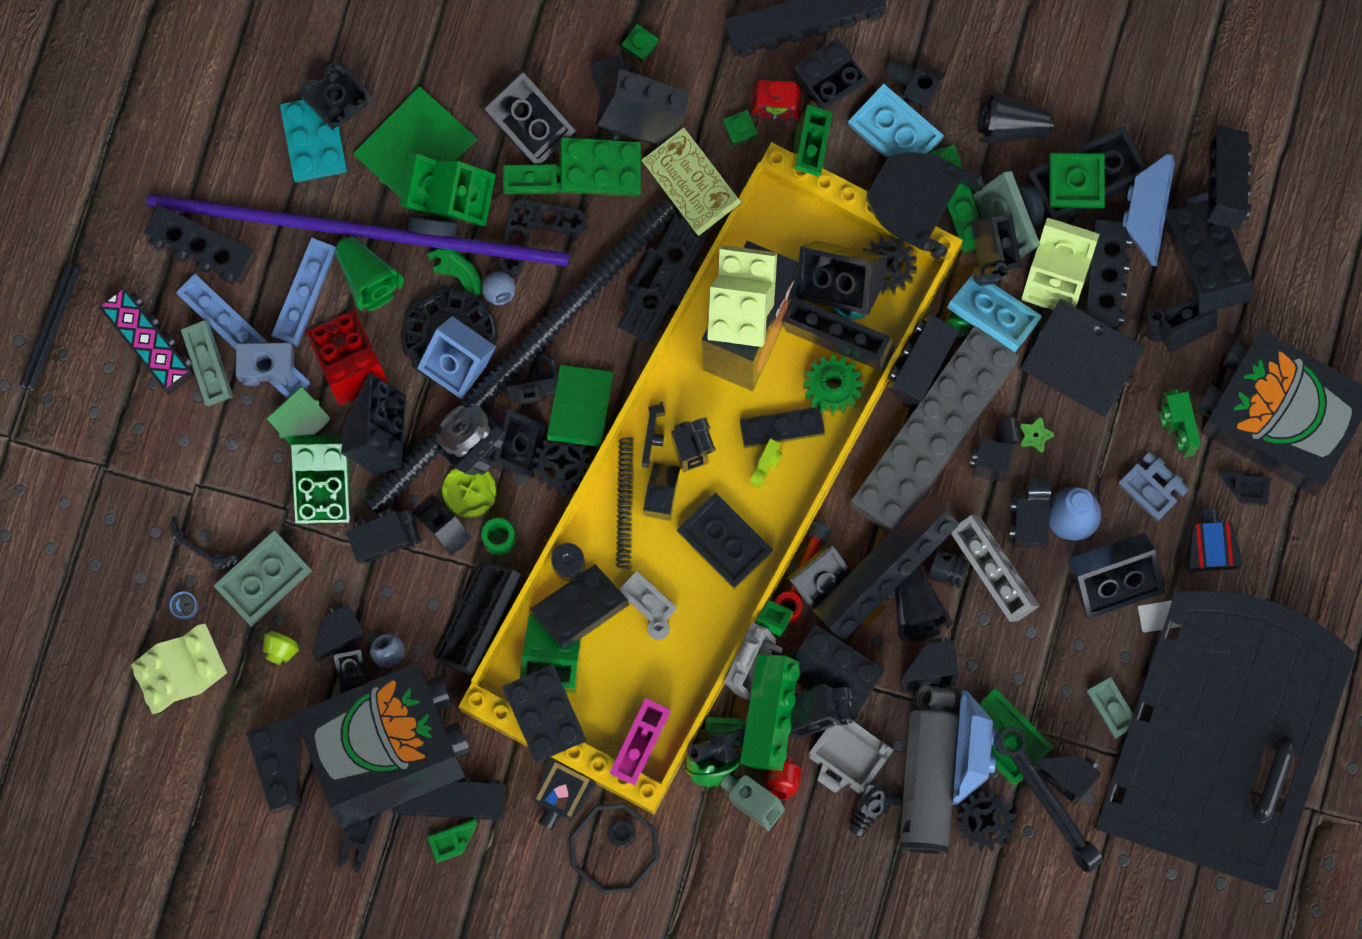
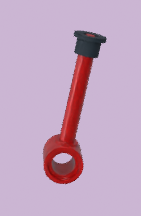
M819 522L811 523L813 527L809 535L811 540L799 568L817 554L821 542H825L827 534L832 532L830 527ZM792 585L789 592L780 594L775 600V603L781 606L786 602L795 605L796 610L793 612L788 624L797 622L802 614L801 598Z

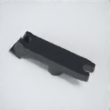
M663 401L658 405L648 407L649 420L642 459V467L649 468L652 445L663 447L665 435L654 433L657 417L665 416Z

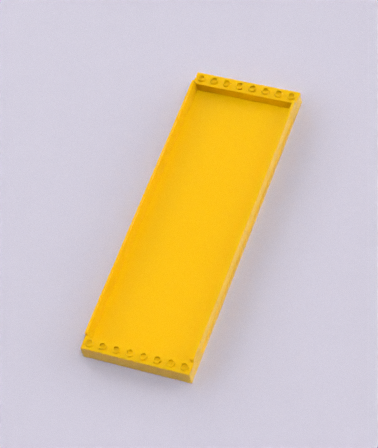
M771 142L739 197L741 203L731 211L474 674L471 680L472 683L458 706L460 711L528 747L502 687L520 679L530 606H535L570 582L562 580L554 572L551 561L553 551L563 543L575 544L583 552L586 565L584 571L596 564L618 589L637 571L677 607V610L667 620L670 628L669 634L662 640L651 638L648 633L650 621L629 603V606L582 637L576 693H567L587 741L549 757V759L590 779L597 785L654 815L687 755L688 747L695 741L697 732L702 728L706 717H708L725 685L724 681L751 624H756L762 609L774 595L811 523L814 521L889 382L888 376L895 365L898 366L902 358L900 354L907 342H911L915 334L913 333L915 326L925 316L957 257L963 240L935 227L930 238L943 244L948 249L945 257L935 259L930 255V252L923 251L905 242L904 249L912 247V254L910 256H916L917 263L913 264V266L917 267V273L910 274L913 277V283L905 282V291L899 287L896 288V295H892L891 290H886L885 295H881L880 291L870 313L860 320L853 321L891 337L895 349L884 371L786 332L784 325L754 391L704 371L702 338L709 324L710 287L718 277L719 253L722 245L744 248L746 241H750L797 261L799 268L800 246L821 241L857 250H863V248L870 250V241L879 244L880 237L883 236L885 242H889L890 237L894 236L873 215L866 198L868 191L823 168L820 177L794 169V153ZM894 236L895 243L898 244L901 239ZM903 262V265L899 267L901 275L904 273L906 268L905 262ZM886 264V267L893 271L892 264ZM804 301L836 314L834 309L830 306ZM832 355H835L838 362H840L842 357H845V364L847 366L854 363L853 372H861V377L857 381L863 382L862 389L858 390L861 392L860 399H854L855 407L852 409L847 406L844 414L840 411H835L834 416H831L830 411H825L822 414L824 436L781 442L780 452L783 455L776 468L772 466L760 489L751 485L750 479L767 445L744 448L740 420L812 408L811 398L805 399V392L808 389L803 388V382L807 380L805 372L812 371L810 368L811 363L814 362L820 365V357L830 361ZM828 382L826 384L831 389H838L839 387L835 382ZM663 401L665 416L657 417L654 433L665 435L663 447L652 445L649 468L642 467V459L649 420L648 407L658 405ZM707 418L711 427L709 433L716 447V451L708 454L709 464L684 473L682 469L680 470L671 521L644 516L643 508L653 464L659 463L681 467L672 444L671 431L675 430L674 427L680 423ZM625 437H633L634 440H623L621 442L633 443L634 445L621 447L633 448L634 450L622 451L621 453H632L633 456H623L620 458L633 459L634 461L621 462L622 464L633 465V467H621V469H632L633 472H623L620 474L633 475V477L620 479L632 480V483H621V485H632L633 488H623L620 490L632 491L633 493L620 495L632 496L633 498L621 499L620 501H631L633 504L619 506L632 507L633 509L620 510L621 512H631L632 515H622L620 517L632 518V520L619 522L631 523L632 526H620V528H631L632 531H622L619 533L632 535L631 537H620L621 539H631V542H621L620 544H629L632 547L619 549L631 550L632 552L620 553V555H631V558L619 560L631 561L632 563L619 565L630 566L631 569H622L615 565L618 562L616 561L618 557L616 555L618 552L616 550V547H618L616 542L619 541L616 539L618 536L616 532L619 530L616 528L619 525L616 522L618 520L616 516L619 514L616 511L619 509L617 507L619 503L617 501L619 498L617 496L619 493L617 490L619 488L617 485L619 475L617 473L620 471L617 469L620 466L617 463L619 461L618 456L620 455L618 453L620 450L618 448L620 445L618 440ZM715 492L773 549V553L735 590L676 532ZM645 698L670 709L671 715L634 786L611 775L610 771Z

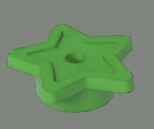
M1038 418L1032 425H1020L1024 434L1021 447H1035L1042 453L1045 441L1054 437L1053 432L1044 428L1042 418ZM1038 433V437H1034L1033 434Z

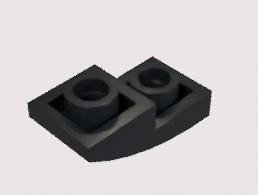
M361 647L334 652L333 656L341 694L368 683Z

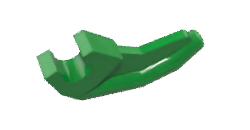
M439 249L427 253L430 261L434 259L441 260L438 266L432 267L434 274L456 277L460 280L466 291L477 296L481 295V278L474 264L460 253L448 249Z

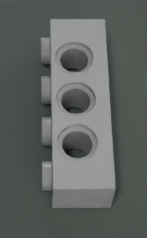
M970 515L959 523L960 525L951 533L1009 622H1017L1038 608L1040 605L979 515Z

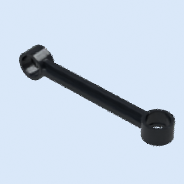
M1016 727L999 730L993 740L996 751L1003 756H1010L1072 848L1071 853L1076 864L1084 872L1090 873L1103 862L1100 852L1091 842L1085 840L1024 749L1026 739L1023 732ZM1006 732H1011L1017 740L1016 748L1011 752L1006 750L1002 743L1003 735Z

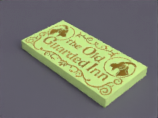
M684 127L642 159V162L698 236L741 203Z

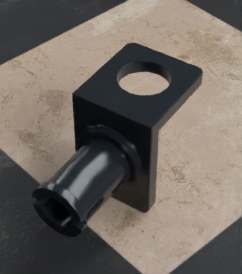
M740 728L726 734L700 730L697 732L698 743L690 745L687 749L688 757L692 762H699L705 758L730 762L741 757L745 728ZM736 737H739L740 747L738 751L734 752L732 747L733 741Z

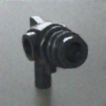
M866 784L864 793L860 796L856 805L860 812L854 811V814L858 817L852 818L856 822H850L849 830L860 837H864L865 833H868V829L865 827L870 828L871 825L869 823H875L871 817L878 819L881 813L886 814L890 809V805L902 806L903 795L886 794L883 784Z

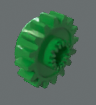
M835 355L831 356L830 361L820 357V365L812 362L810 367L812 371L805 372L807 380L803 382V388L808 389V391L805 392L804 397L805 399L811 398V407H820V413L822 414L825 411H830L831 416H834L835 411H840L844 414L846 407L849 406L853 409L855 407L854 399L859 400L861 397V392L858 390L862 389L863 382L857 381L861 377V372H853L855 364L851 363L847 366L845 364V357H842L840 362L836 361ZM828 382H835L839 387L838 389H831L826 384Z

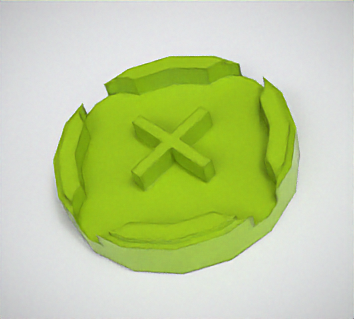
M454 468L449 472L442 486L443 500L449 510L457 516L464 518H475L488 512L494 504L497 494L495 481L489 471L483 475L477 474L476 476L467 475Z

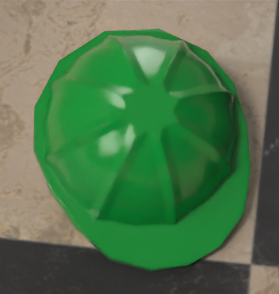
M687 754L685 771L690 775L695 784L710 788L718 786L726 775L739 766V758L730 762L706 758L699 762H692Z

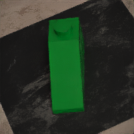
M807 104L796 127L793 143L794 169L820 177L833 112Z

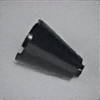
M987 89L983 96H988L986 103L981 102L977 121V132L983 133V137L978 138L980 143L1046 137L1048 132H1052L1054 117L1050 116L1048 110L995 90Z
M917 566L894 589L897 630L900 640L904 642L905 638H910L911 642L931 639L941 634L940 628L946 625L948 629L952 625L949 613L920 567Z

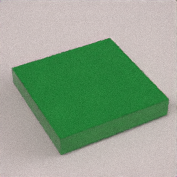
M1050 153V208H1104V153Z

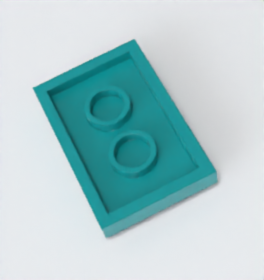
M303 100L280 104L295 183L347 173L339 126L333 130L328 128Z

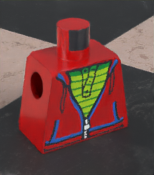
M758 80L752 90L751 118L799 121L803 95L797 83Z

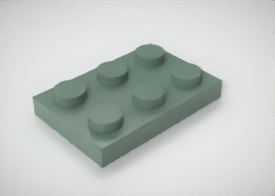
M1012 171L1002 173L984 186L981 191L973 194L982 220L1012 214L1020 258H1023L1040 246Z
M274 530L222 577L214 587L252 627L307 577L312 570Z

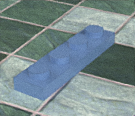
M311 238L272 332V338L298 347L335 257L336 246Z

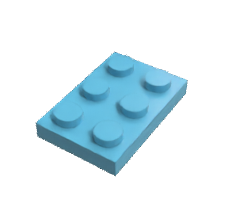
M885 84L848 121V125L885 158L907 152L929 154L944 136Z
M973 274L947 307L1014 353L1042 317L994 284L987 286L977 285Z

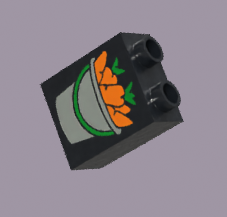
M1260 329L1253 343L1238 337L1223 363L1224 366L1236 373L1226 389L1212 382L1196 410L1209 418L1201 433L1317 497L1362 421V385L1263 329Z
M418 662L294 713L329 808L341 829L465 777L458 758L472 752L460 723L456 722L447 727L443 723L439 711L453 706L440 675L426 681Z

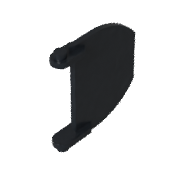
M917 152L899 153L888 156L866 198L873 215L887 231L923 251L930 252L933 258L940 259L945 257L948 249L943 244L931 239V234L959 184L974 191H981L984 187V179L978 174L972 175L966 170L930 154Z

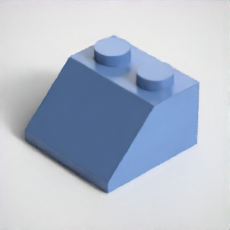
M452 316L436 329L417 369L462 399L486 367L496 346Z

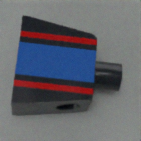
M1217 508L1202 509V524H1194L1190 529L1187 573L1239 570L1243 562L1232 522L1219 523Z

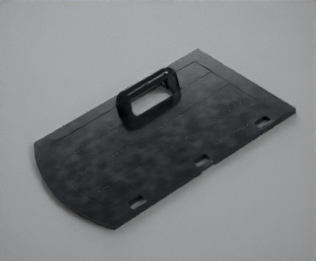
M1225 591L1174 593L1096 830L1277 891L1314 778L1317 776L1320 767L1319 763L1356 653L1336 635L1317 622L1295 610L1272 601ZM1172 622L1181 625L1176 641L1167 639ZM1145 703L1154 707L1149 723L1143 720L1140 721ZM1267 746L1275 749L1276 754L1260 802L1256 805L1247 802L1265 747ZM1296 756L1299 757V761L1282 812L1279 813L1275 811L1292 757ZM1118 785L1127 788L1122 804L1112 802Z

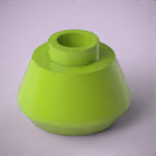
M274 631L264 635L263 652L267 654L265 659L272 663L281 665L282 661L288 662L299 651L298 643L287 636Z

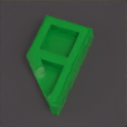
M476 819L427 836L436 863L464 853L477 826Z

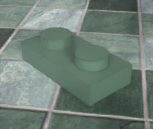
M1110 677L1087 690V695L1114 740L1127 733L1134 715L1112 678Z

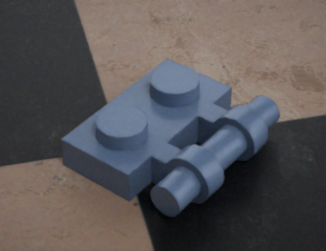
M1149 452L1143 460L1150 467L1145 471L1137 463L1118 485L1158 522L1177 503V500L1170 493L1175 490L1183 497L1190 489L1182 482L1184 479L1178 474L1175 476L1164 465L1165 462L1160 457L1157 459ZM1156 473L1168 483L1164 488L1153 478Z

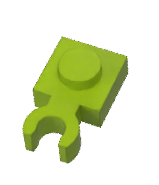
M772 439L769 440L750 479L751 485L760 489L772 466L775 468L778 466L783 455L780 452L779 442Z

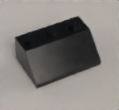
M622 69L615 70L604 75L596 126L660 146L676 133L685 118L689 91Z
M814 241L800 246L796 298L868 315L885 283L887 256L821 241Z
M932 314L926 317L925 320L921 318L913 330V333L916 334L913 342H907L900 354L903 357L899 367L895 365L888 376V380L891 382L887 389L908 408L922 401L959 333V330Z
M1145 532L1068 559L1072 580L1087 619L1165 593L1156 550Z
M816 624L794 657V660L799 662L800 671L796 683L808 691L812 690L813 686L819 684H826L833 689L840 687L851 689L852 702L850 707L853 720L885 672V669Z
M947 637L931 639V644L925 645L903 675L900 694L919 691L921 686L928 684L941 687L955 686L959 676V667L954 640L947 641Z

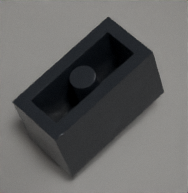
M981 439L979 447L974 446L969 468L974 469L973 477L1006 482L1014 445Z

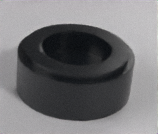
M616 820L608 828L609 841L618 848L628 847L635 840V828L627 820Z

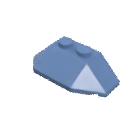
M1169 154L1135 177V183L1130 185L1128 191V201H1131L1130 211H1125L1123 227H1126L1130 238L1153 266H1157L1175 167L1173 155Z
M962 691L960 697L952 804L958 805L988 780L989 773H994L996 756H990L991 745H994L993 740L998 729L993 728V720L968 691Z

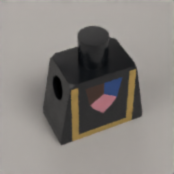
M549 759L535 799L536 805L545 809L538 824L553 830L559 817L571 822L595 791L597 784Z

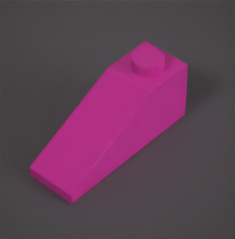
M645 698L610 771L611 775L634 786L636 785L671 715L670 709Z

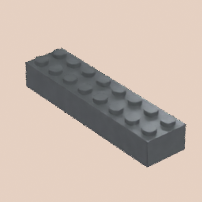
M974 326L851 500L850 508L890 534L919 505L1011 374L1020 356Z

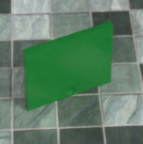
M419 86L353 155L375 174L381 183L386 184L401 198L409 153L419 154L434 160L457 161L477 141V138L451 115L450 111H446Z

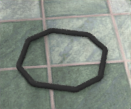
M621 802L594 806L569 837L572 868L604 894L633 891L659 860L656 828L627 803ZM624 808L652 831L654 858L631 886L604 888L577 866L574 839L598 810Z

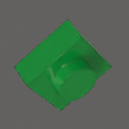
M637 24L621 46L638 60L644 62L659 43V39Z
M748 110L723 119V124L733 146L758 137Z
M768 600L759 614L756 624L781 636L792 618L793 611Z

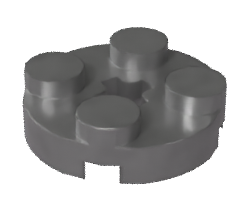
M471 404L472 407L465 408L464 405L459 406L442 420L440 426L443 429L440 435L437 433V442L446 452L462 457L480 439L488 436L490 432L488 417L476 404Z

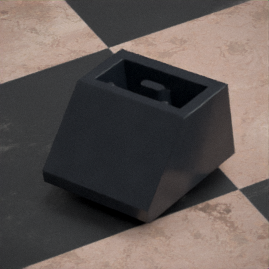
M838 38L796 65L793 74L794 79L808 98L824 110H827L869 80Z

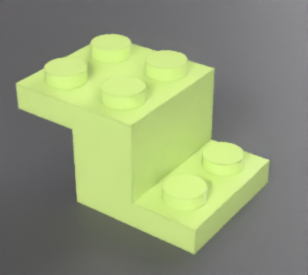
M1047 218L1040 239V246H1038L1021 300L1054 310L1059 300L1063 299L1076 307L1099 234Z
M722 245L719 253L718 277L710 287L708 340L759 347L764 346L766 320L774 306L777 252Z
M206 624L197 625L183 637L156 644L131 665L134 676L144 693L145 702L149 705L152 714L162 712L174 701L203 693L227 673Z

